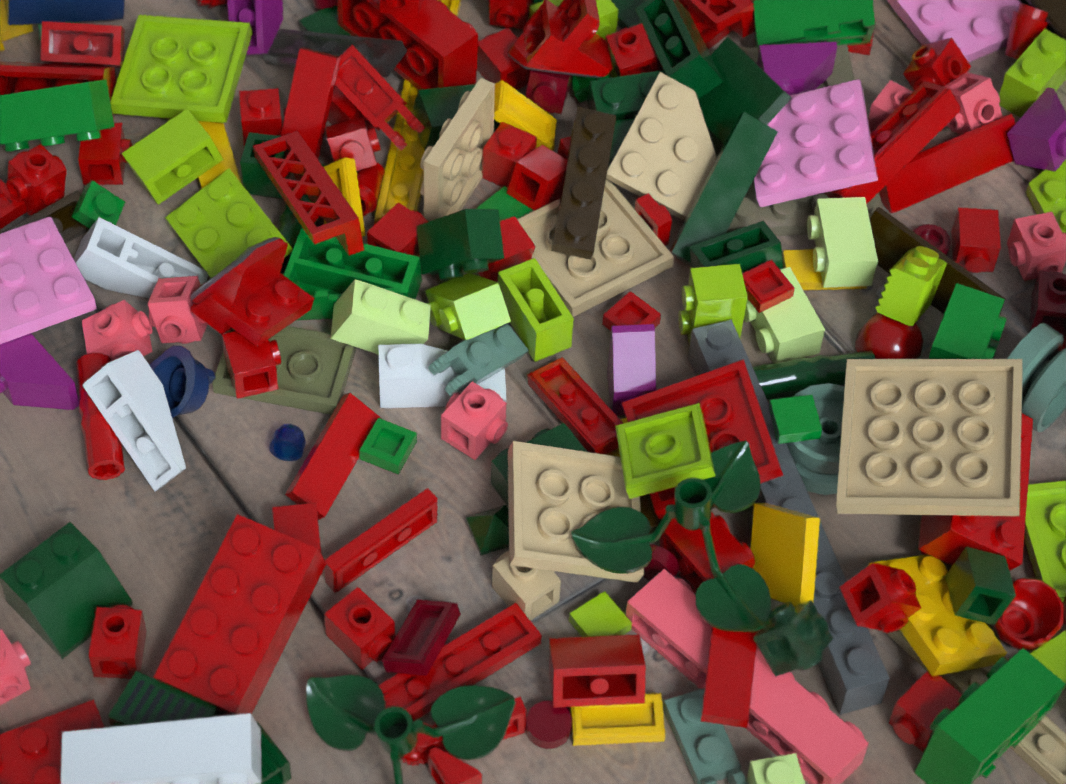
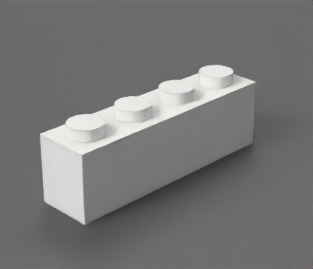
M250 713L62 732L61 784H261V729Z

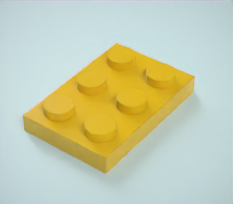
M927 554L871 562L867 565L868 567L872 563L902 569L913 579L916 585L915 595L922 609L910 616L908 623L900 631L932 676L993 666L1001 657L1007 654L995 637L994 632L986 623L954 615L945 577L948 570L939 559Z

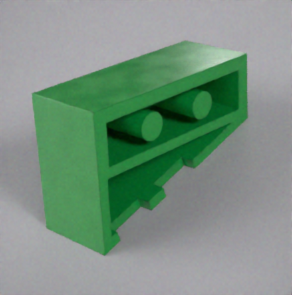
M873 0L753 1L754 34L757 48H759V45L836 42L837 45L847 46L870 43L875 28Z
M301 228L284 276L314 297L311 310L297 320L333 319L334 304L355 279L416 300L422 282L420 257L364 243V251L349 256L336 237L313 244L305 230Z
M1024 648L1010 660L1005 656L1001 657L986 676L988 678L987 681L982 685L978 682L971 684L958 701L960 705L952 711L948 707L945 708L931 723L930 729L934 733L915 770V774L926 784H973L980 775L986 779L996 768L993 763L1011 746L1016 748L1050 712L1066 683Z

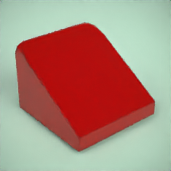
M437 747L429 750V774L435 784H482V773L475 767Z

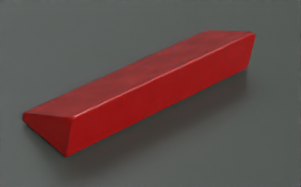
M924 81L870 134L878 181L825 192L824 194L829 198L865 197L866 204H868L960 112V105L951 89Z
M1012 114L1005 115L918 153L879 192L882 204L890 213H896L1014 161L1007 133L1015 125V118Z

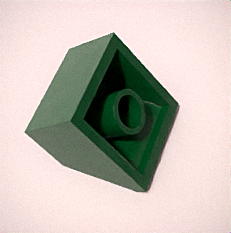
M71 522L67 523L0 574V583L6 602L62 659L92 637L97 607L111 608L115 605H133L132 599L100 551Z

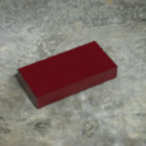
M417 599L382 659L385 671L427 676L461 615L458 604L454 602Z

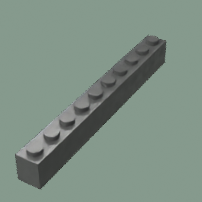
M732 320L692 329L688 359L695 376L743 359L747 366L784 475L761 483L760 494L755 503H768L818 517L787 444H778L768 409L769 403ZM820 521L813 607H793L839 715L881 704L890 678L868 628L856 625L839 588L847 580Z

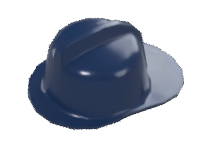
M184 346L170 347L149 364L163 384L172 419L177 415L193 413L200 409L206 401L209 385L216 378L215 372L205 368L201 362L193 358L191 352Z

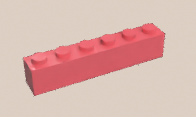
M663 569L627 601L626 616L632 622L631 629L636 634H640L644 641L698 688H705L712 626L706 623L699 615L696 608V595L691 586L685 580L675 578ZM757 644L749 721L746 729L777 756L796 753L803 779L809 784H842L862 764L869 742L865 740L858 727L851 722H844L829 709L827 702L819 694L807 691L795 680L792 672L785 665L773 662L761 651Z

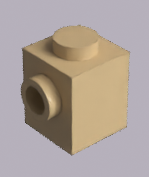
M509 550L496 560L493 565L492 588L508 607L517 603L531 621L559 602L561 579L554 571L509 565Z

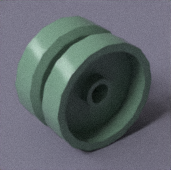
M1041 323L1032 329L1007 358L1022 359L1023 361L1022 413L1033 419V429L1037 432H1043L1050 427L1066 410V348L1063 349V335L1046 323Z
M830 383L812 385L796 393L794 396L813 395L822 427L820 439L786 443L808 492L823 495L837 493L845 386Z

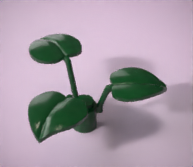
M746 440L728 445L711 453L715 472L714 477L703 480L699 478L682 480L675 488V505L666 506V513L654 532L650 533L651 526L647 517L636 509L629 507H617L603 511L584 526L572 531L574 544L588 561L605 571L626 574L639 571L651 562L652 549L649 543H655L660 539L672 518H675L681 526L688 530L700 529L710 569L715 577L704 581L697 589L696 608L701 618L712 627L734 632H756L763 629L769 621L771 597L765 580L757 571L742 564L734 565L722 574L719 569L710 531L709 520L712 505L721 512L736 513L749 508L755 503L760 494V475L752 458L749 443Z
M358 675L328 678L310 677L307 681L306 689L309 717L320 739L331 748L340 751H352L363 744L367 732L371 735H377L382 748L390 754L395 784H404L400 759L402 755L413 750L418 740V733H423L433 738L443 736L446 750L454 757L465 760L480 759L492 753L499 746L504 738L515 707L514 696L500 689L487 686L453 688L443 693L433 703L431 715L438 728H432L424 725L422 720L413 722L410 714L401 707L386 708L382 690L375 682L366 677Z

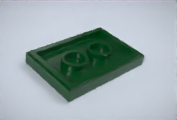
M727 36L711 54L724 82L698 99L706 126L725 144L741 113L745 112L768 125L792 97Z

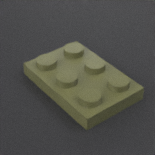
M290 326L285 327L268 339L269 341H277L281 356V365H276L278 390L244 397V399L332 415L343 396L357 347L333 340L329 333ZM223 350L215 374L216 378L212 383L213 392L236 397Z

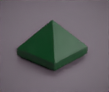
M507 505L466 517V523L480 556L509 547V509Z

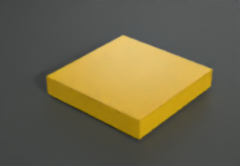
M754 503L751 551L755 558L753 569L765 580L771 599L798 608H812L820 518L768 503Z

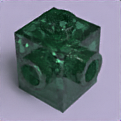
M812 600L795 606L789 601L775 607L768 615L769 621L766 626L760 629L753 637L775 677L797 669L803 671L813 667L822 660L823 656L821 653L833 640L825 618L819 614Z

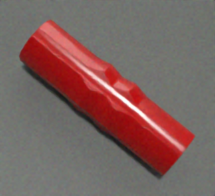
M90 353L81 356L76 362L80 398L79 412L82 417L81 430L84 435L89 476L98 480H109L119 477L125 470L122 443L82 385L112 360L108 355L102 353Z

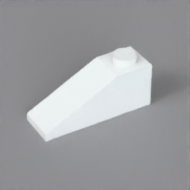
M100 217L82 238L74 257V261L85 280L106 290L150 298L160 278L198 276L200 284H204L208 277L204 269Z
M424 344L378 345L380 408L446 407L452 396H449L444 389L448 382L456 377L457 374L452 367H449L444 372L433 375L428 367L437 358L448 352L447 350ZM505 369L478 384L484 389L495 391L501 396L503 401H507Z
M139 350L107 363L82 385L154 491L161 489L186 469L163 384Z

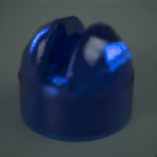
M291 423L281 425L272 435L269 445L270 452L276 458L283 461H296L300 459L306 444L304 432L299 426Z

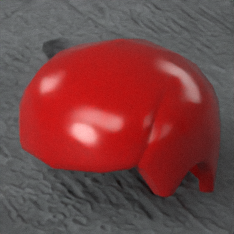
M877 313L857 333L855 348L857 352L873 351L875 359H918L922 352L924 340L921 330L916 323L913 326H908Z
M1020 578L1013 582L1016 596L996 624L991 625L999 638L1013 648L1036 649L1047 643L1061 629L1064 622V604L1056 590L1044 581Z

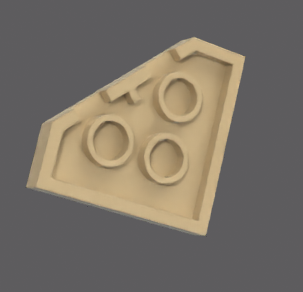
M660 72L611 162L606 179L639 197L649 193L659 205L665 206L669 213L685 221L717 159L695 91Z

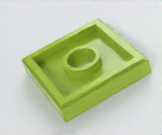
M699 403L615 426L625 488L629 499L676 487L682 480L687 478L703 480L715 476L703 412Z

